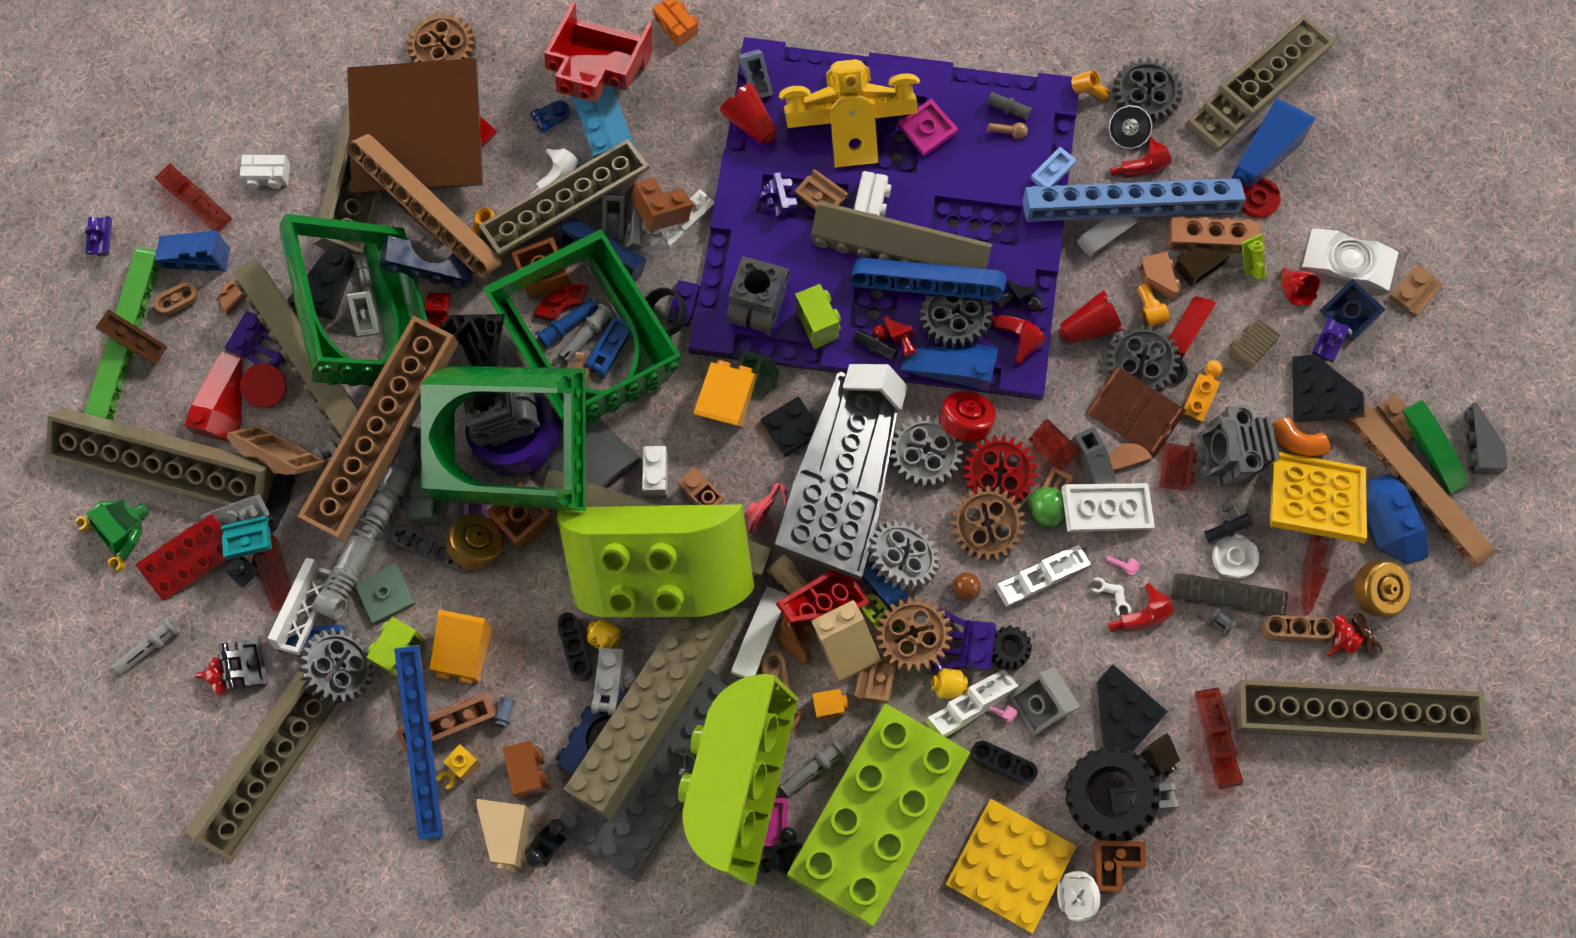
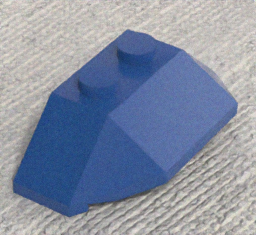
M1389 473L1368 480L1366 484L1367 527L1377 549L1405 564L1429 557L1426 528L1407 488Z

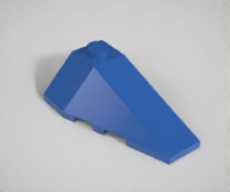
M965 344L964 349L960 345H956L955 349L952 346H947L946 348L944 346L915 348L916 352L913 356H904L900 370L902 372L989 391L998 348L980 344H973V346Z

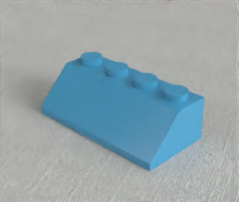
M606 85L597 103L571 96L593 158L627 139L634 146L613 87Z

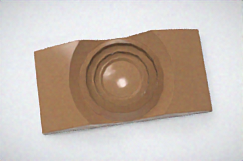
M260 425L227 433L228 440L244 457H256L261 463L268 465L273 473L298 474L327 465L326 460Z

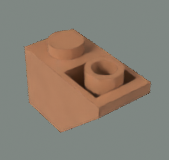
M1163 252L1141 257L1138 267L1143 283L1149 284L1152 290L1164 297L1176 300L1178 293L1181 291L1179 280L1175 279L1173 273L1175 270L1174 262L1172 259H1169L1168 253Z
M695 467L677 481L679 489L694 505H720L725 501V498Z

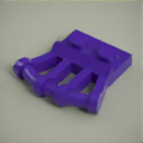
M246 311L224 348L250 360L254 365L261 364L253 356L256 351L273 358L267 364L275 367L286 361L280 352L281 349L278 352H273L260 346L264 338L272 342L274 341L257 315Z
M944 610L946 615L943 619L949 618L950 621L964 629L963 632L948 634L953 640H962L961 648L950 647V651L942 652L945 655L960 657L959 660L941 665L940 658L938 657V666L931 662V674L937 675L938 671L942 668L990 671L997 625L993 622L963 620ZM931 637L930 645H933L936 639Z

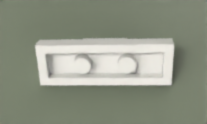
M702 190L697 191L690 198L693 206L689 221L655 231V235L668 247L671 248L714 207V201Z

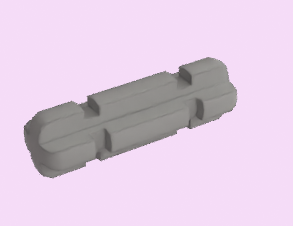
M365 259L356 260L354 264L361 292L370 291L373 298H375L370 273L368 272V264Z

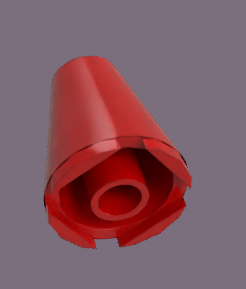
M748 83L737 90L738 94L733 98L730 96L721 105L719 111L725 118L759 144L765 143L767 145L775 139L777 130L755 86Z
M1104 290L1096 294L1060 323L1061 328L1058 329V332L1063 342L1067 340L1071 344L1123 330L1118 314L1113 304L1107 301L1108 295Z

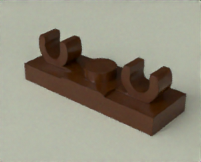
M109 309L95 327L101 333L154 366L168 347Z

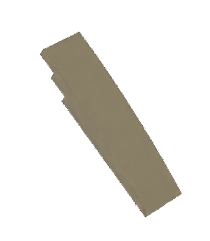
M1303 15L1224 82L1219 90L1204 102L1202 108L1187 120L1186 125L1218 152L1309 69L1335 41Z

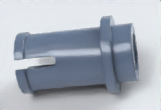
M506 696L500 697L496 715L492 717L494 720L493 725L506 728L507 724H510L509 717L515 703L514 699Z

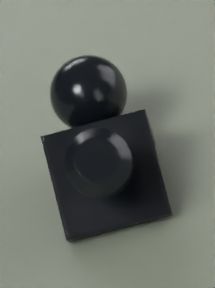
M1010 279L1006 282V293L1000 299L993 300V304L997 309H1002L1005 307L1004 304L1012 300L1016 307L1026 303L1029 311L1037 312L1042 308L1043 301L1036 295L1038 289L1036 284L1028 287L1013 284Z
M258 552L253 556V564H251L242 556L240 559L231 562L230 569L226 573L244 588L255 576L260 579L264 577L258 569L266 568L270 563V558L265 552Z
M552 819L550 824L535 836L526 854V863L530 867H539L541 864L547 867L555 851L566 841L567 838L560 834L564 828V823L561 820Z
M784 827L780 831L779 839L781 844L771 847L772 859H761L759 865L761 873H769L774 868V871L787 875L793 858L803 847V844L795 842L797 833L793 828Z

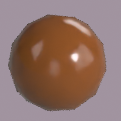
M961 573L953 580L952 591L959 600L972 601L981 592V582L973 573Z

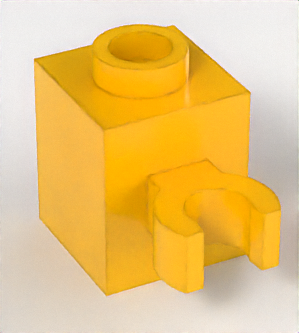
M459 744L443 761L449 767V770L441 772L437 776V780L441 782L444 778L449 777L450 782L445 788L451 790L455 787L458 777L466 781L481 763Z

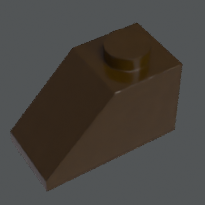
M1195 247L1189 252L1185 250L1177 257L1178 261L1175 269L1192 287L1226 264L1230 255L1223 251Z
M1165 733L1149 744L1140 753L1157 777L1161 774L1167 777L1177 770L1175 765L1180 761L1168 733Z

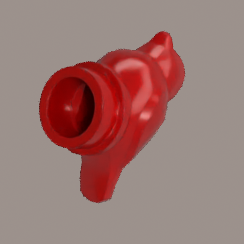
M1346 614L1335 616L1332 620L1335 632L1333 647L1327 654L1329 657L1342 649H1345L1347 653L1355 654L1364 639L1359 636V633H1355L1353 626L1346 621Z
M213 657L212 661L208 664L209 668L203 672L195 673L194 677L205 679L215 694L223 696L228 690L226 689V683L222 681V662H219L217 657Z

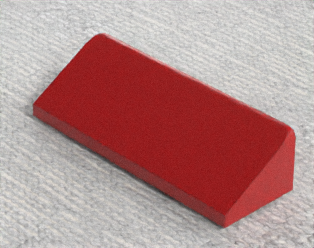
M1194 296L1168 340L1175 339V344L1172 347L1179 346V352L1176 354L1181 355L1182 359L1216 304L1215 301Z

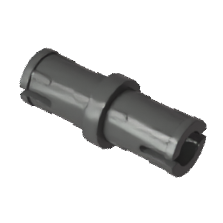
M991 92L987 105L1004 111V114H1012L1026 121L1032 107L1014 101L1015 99L1012 97L1009 99L994 92Z

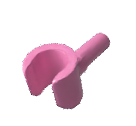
M1109 556L1106 559V562L1119 566L1129 575H1134L1140 568V563L1132 558L1127 564Z
M1007 706L1004 711L994 707L987 711L1000 716L1008 723L1013 722L1018 715L1017 710L1011 706Z

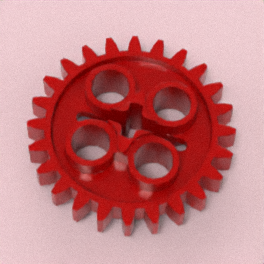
M993 435L992 442L985 437L984 445L979 442L976 443L977 451L970 449L969 452L973 457L965 458V461L970 463V465L963 466V470L969 471L968 474L963 476V479H970V482L965 487H973L972 492L974 494H978V487L983 492H986L987 487L982 485L981 479L984 476H989L994 483L990 487L991 492H994L998 479V473L994 472V470H997L999 467L1000 452H1003L1002 471L1006 473L1001 477L999 494L1002 495L1007 490L1008 495L1006 498L1010 499L1015 496L1020 501H1024L1022 493L1027 495L1031 493L1027 486H1035V483L1030 480L1037 477L1036 473L1031 472V470L1037 468V465L1030 464L1035 457H1027L1026 454L1030 449L1022 450V441L1015 445V437H1012L1009 442L1006 441L1005 435L1002 436L1001 441H998L996 435ZM986 454L995 456V464H986L984 456ZM1013 456L1017 458L1019 464L1017 467H1010L1006 459ZM1006 479L1014 480L1016 488L1008 490L1004 486V481ZM998 502L994 503L995 509H997L999 505Z

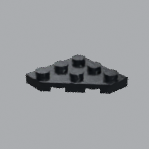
M1315 354L1292 357L1294 422L1365 417V395L1361 390Z
M1113 664L1097 681L1102 746H1107L1108 748L1118 746L1127 751L1128 749L1134 751L1168 711Z

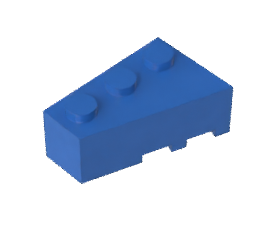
M217 230L159 236L155 261L161 268L226 272L230 247Z

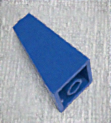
M1276 98L1238 163L1232 179L1240 178L1242 185L1250 188L1254 186L1303 143L1316 117Z

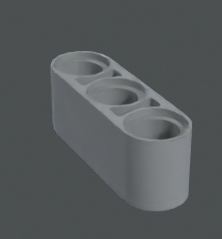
M1135 217L1107 218L1084 233L1077 240L1076 244L1092 260L1094 255L1097 253L1101 254L1107 250L1110 244L1114 241L1118 242L1127 236L1126 233L1132 229L1135 230L1140 223Z

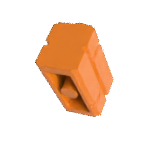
M663 0L662 3L660 2L653 7V18L679 47L698 34V20L693 14L689 15L685 11L686 7L681 0Z

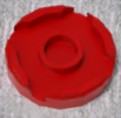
M1261 178L1251 188L1242 185L1246 200L1241 210L1246 215L1262 219L1271 216L1277 211L1281 203L1280 191L1272 181Z
M257 364L244 372L240 389L243 397L249 404L259 408H268L278 404L284 398L287 385L284 374L277 367L270 364Z

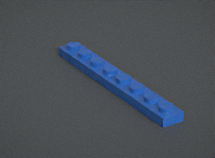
M420 645L394 648L418 838L421 840L442 837L444 831Z

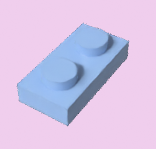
M1059 147L1031 175V180L1039 187L1054 186L1076 164L1077 160L1063 148Z

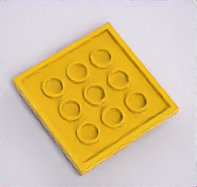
M1279 452V461L1271 465L1270 527L1364 544L1367 539L1366 467Z
M990 798L945 885L1033 934L1077 846Z

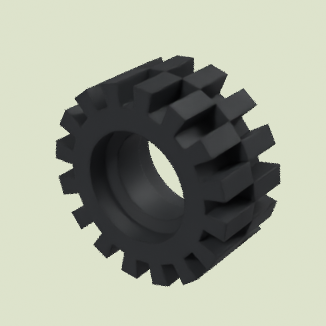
M1008 625L1007 628L1003 626L1000 630H996L992 655L993 663H997L996 666L999 668L1004 667L1005 670H1016L1018 667H1022L1028 661L1032 649L1030 636H1026L1027 632L1025 630L1022 632L1018 626L1012 628V625ZM1005 640H1014L1018 644L1019 652L1015 656H1007L1002 652L1001 644Z

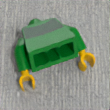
M122 499L118 501H100L86 513V517H78L76 524L81 525L84 523L80 527V530L83 532L93 529L113 555L117 553V557H112L108 560V565L112 567L118 561L115 571L119 572L125 568L124 559L129 557L142 535V522L140 519L149 515V512L143 503L130 508L126 501Z

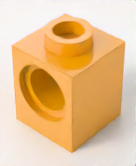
M840 689L812 694L817 721L845 716L844 709H848L846 695H841Z

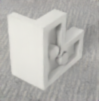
M849 364L843 384L845 390L880 391L896 409H902L908 388L905 382L888 364Z

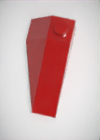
M220 352L187 415L184 426L192 434L230 442L227 438V433L239 430L242 422V396L240 389L242 356Z
M831 570L781 599L776 605L788 623L814 620L852 600L855 601L858 608H861L869 603V600L852 577Z

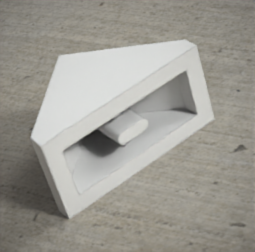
M370 291L347 294L356 335L363 336L379 333L377 304Z

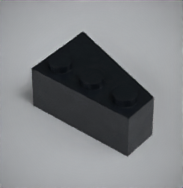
M328 247L307 274L317 316L335 320L355 263L350 251ZM292 293L287 302L293 310L297 311Z

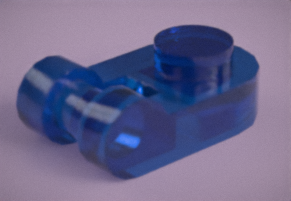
M557 100L541 109L533 110L530 113V117L534 122H537L539 131L544 133L567 120L570 116V109L566 102ZM549 115L550 119L545 120L543 117Z

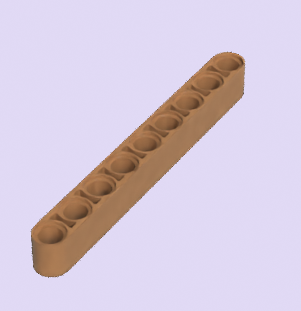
M366 134L348 143L349 155L473 273L483 278L501 267V260L497 253L375 138Z
M1366 401L1365 417L1346 419V424L1355 434H1359L1362 438L1361 441L1370 451L1373 450L1377 455L1376 458L1384 468H1388L1393 473L1392 476L1407 488L1411 499L1416 504L1419 503L1423 508L1424 514L1431 522L1434 521L1439 526L1437 529L1447 540L1450 539L1453 542V547L1463 558L1466 557L1471 567H1477L1494 554V549L1488 540Z

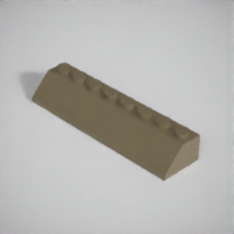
M347 105L319 218L370 224L376 202V193L356 195L352 193L351 156L347 149L350 142L349 105ZM314 237L312 243L325 250L328 247L350 251L351 254L362 255L365 247L363 242Z
M627 139L479 224V227L492 250L498 256H501L649 170L650 167L630 140Z
M822 201L817 203L811 232V243L817 247L833 248L844 254L848 252L857 254L860 258L987 269L992 247L991 243Z
M298 671L184 831L194 841L231 862L341 707L337 699L332 704H329V697L320 701L321 694L317 693L315 696H312L314 689L312 687L305 689L308 681L300 680L305 675L303 672Z

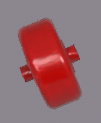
M958 391L950 394L944 400L939 419L943 429L952 437L961 441L976 442L983 440L991 433L996 419V411L992 403L984 396L970 391Z

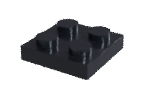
M799 396L760 419L784 457L807 444L816 425V421Z

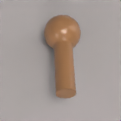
M1021 122L1015 123L1013 126L988 123L987 126L988 132L1011 134L1013 138L1018 140L1024 139L1028 134L1027 126Z

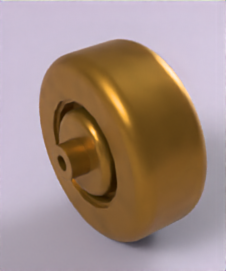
M466 514L454 521L447 533L445 544L449 556L455 563L466 569L481 570L492 565L503 548V535L492 519L481 514Z
M1375 560L1361 567L1354 581V596L1357 604L1365 613L1377 617H1392L1399 614L1406 607L1411 594V584L1408 574L1402 566L1393 561Z

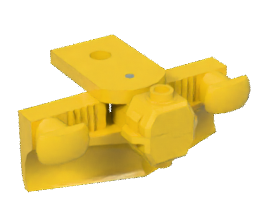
M855 59L837 61L832 64L831 69L826 73L828 87L811 94V91L804 86H791L780 91L779 98H786L787 105L784 106L787 128L831 123L834 165L837 168L878 163L875 118L917 114V98L915 93H913V84L920 83V79L914 74L906 73L895 75L889 79L888 85L895 88L870 84V68L865 66L863 62ZM854 138L861 141L860 145L856 148L849 146L850 140Z

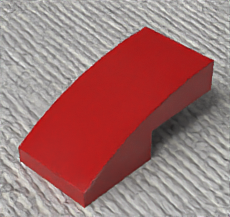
M428 292L425 304L427 321L439 328L449 317L450 293Z

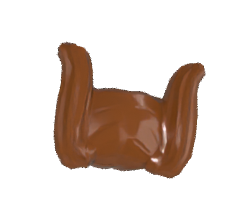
M783 617L781 627L775 634L776 641L783 649L800 659L806 666L810 661V654L805 649L804 643L815 633L812 620L788 623L786 618Z

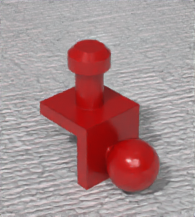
M885 317L884 320L887 327L879 324L873 328V337H880L881 341H884L890 333L894 344L901 342L904 356L910 357L915 354V346H912L909 340L915 337L912 326H905L890 320L889 317Z

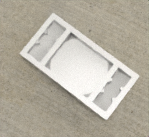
M1312 229L1302 269L1350 281L1353 278L1360 285L1389 292L1399 252L1377 241L1358 240L1340 231Z

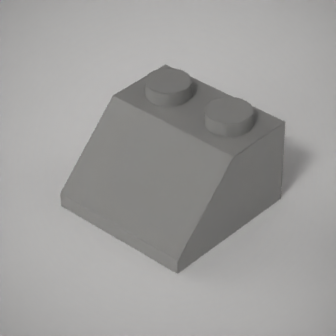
M1055 667L1038 673L1008 696L1033 736L1080 708Z

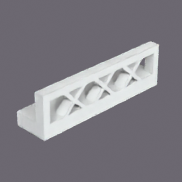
M305 559L267 638L275 649L300 655V651L303 649L319 613L314 611V604L307 607L305 601L311 595H318L320 591L329 590L327 585L333 579L332 570L318 567L314 559ZM318 574L328 577L324 584L316 587L314 582ZM307 613L309 617L307 623L297 627V618ZM298 634L299 640L295 647L286 645L289 637Z

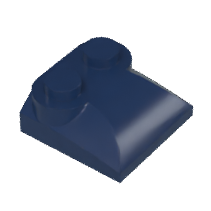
M1352 278L1319 311L1327 319L1331 318L1339 324L1349 326L1346 337L1354 341L1380 317L1385 308Z

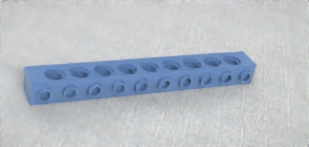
M1240 178L1033 186L1026 187L1022 203L1026 222L1240 213L1246 198Z

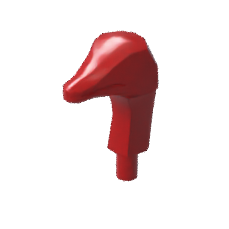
M1152 137L1148 138L1149 151L1147 155L1138 160L1122 161V165L1110 168L1111 177L1124 174L1126 178L1157 173L1171 164V154L1166 145L1156 142Z
M999 315V317L993 316V320H991V325H994L996 329L1010 331L1019 336L1020 345L1015 358V363L1020 364L1032 352L1040 349L1044 343L1045 335L1027 320Z
M1148 583L1145 585L1149 597L1148 606L1138 613L1121 615L1122 619L1108 624L1111 632L1125 628L1126 632L1154 627L1165 622L1174 614V606L1166 595L1160 593Z

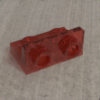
M1049 419L1044 420L1028 439L1033 444V447L1038 452L1043 453L1049 459L1051 465L1060 471L1070 466L1073 458L1080 451Z
M1165 442L1159 487L1186 492L1190 485L1193 486L1195 472H1192V464H1196L1198 451L1194 450L1195 443L1190 442L1188 446Z

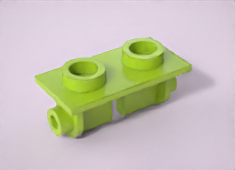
M1262 234L1242 242L1245 277L1252 275L1258 281L1264 280L1267 275L1264 261L1265 245L1263 244Z

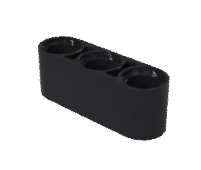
M563 613L557 620V626L569 670L576 680L586 681L591 677L593 670L581 624L573 613ZM567 621H574L575 624L572 629H564V624ZM578 642L581 644L578 651H569L572 643ZM578 665H587L584 673H575Z
M983 740L978 741L971 749L970 756L975 764L1020 785H1030L1037 777L1038 770L1034 763ZM977 748L986 749L988 757L984 759L977 757L975 750ZM1006 758L1010 762V767L1002 769L998 765V759ZM1028 768L1032 772V778H1022L1020 769Z

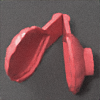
M774 484L773 490L768 496L764 497L758 504L752 502L748 507L744 517L748 519L749 534L755 533L766 519L775 496L780 489L785 507L787 489L783 484Z

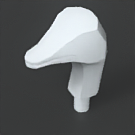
M548 148L546 153L551 157L553 167L546 177L536 183L538 187L531 194L575 170L578 163L575 155L566 149L552 150Z

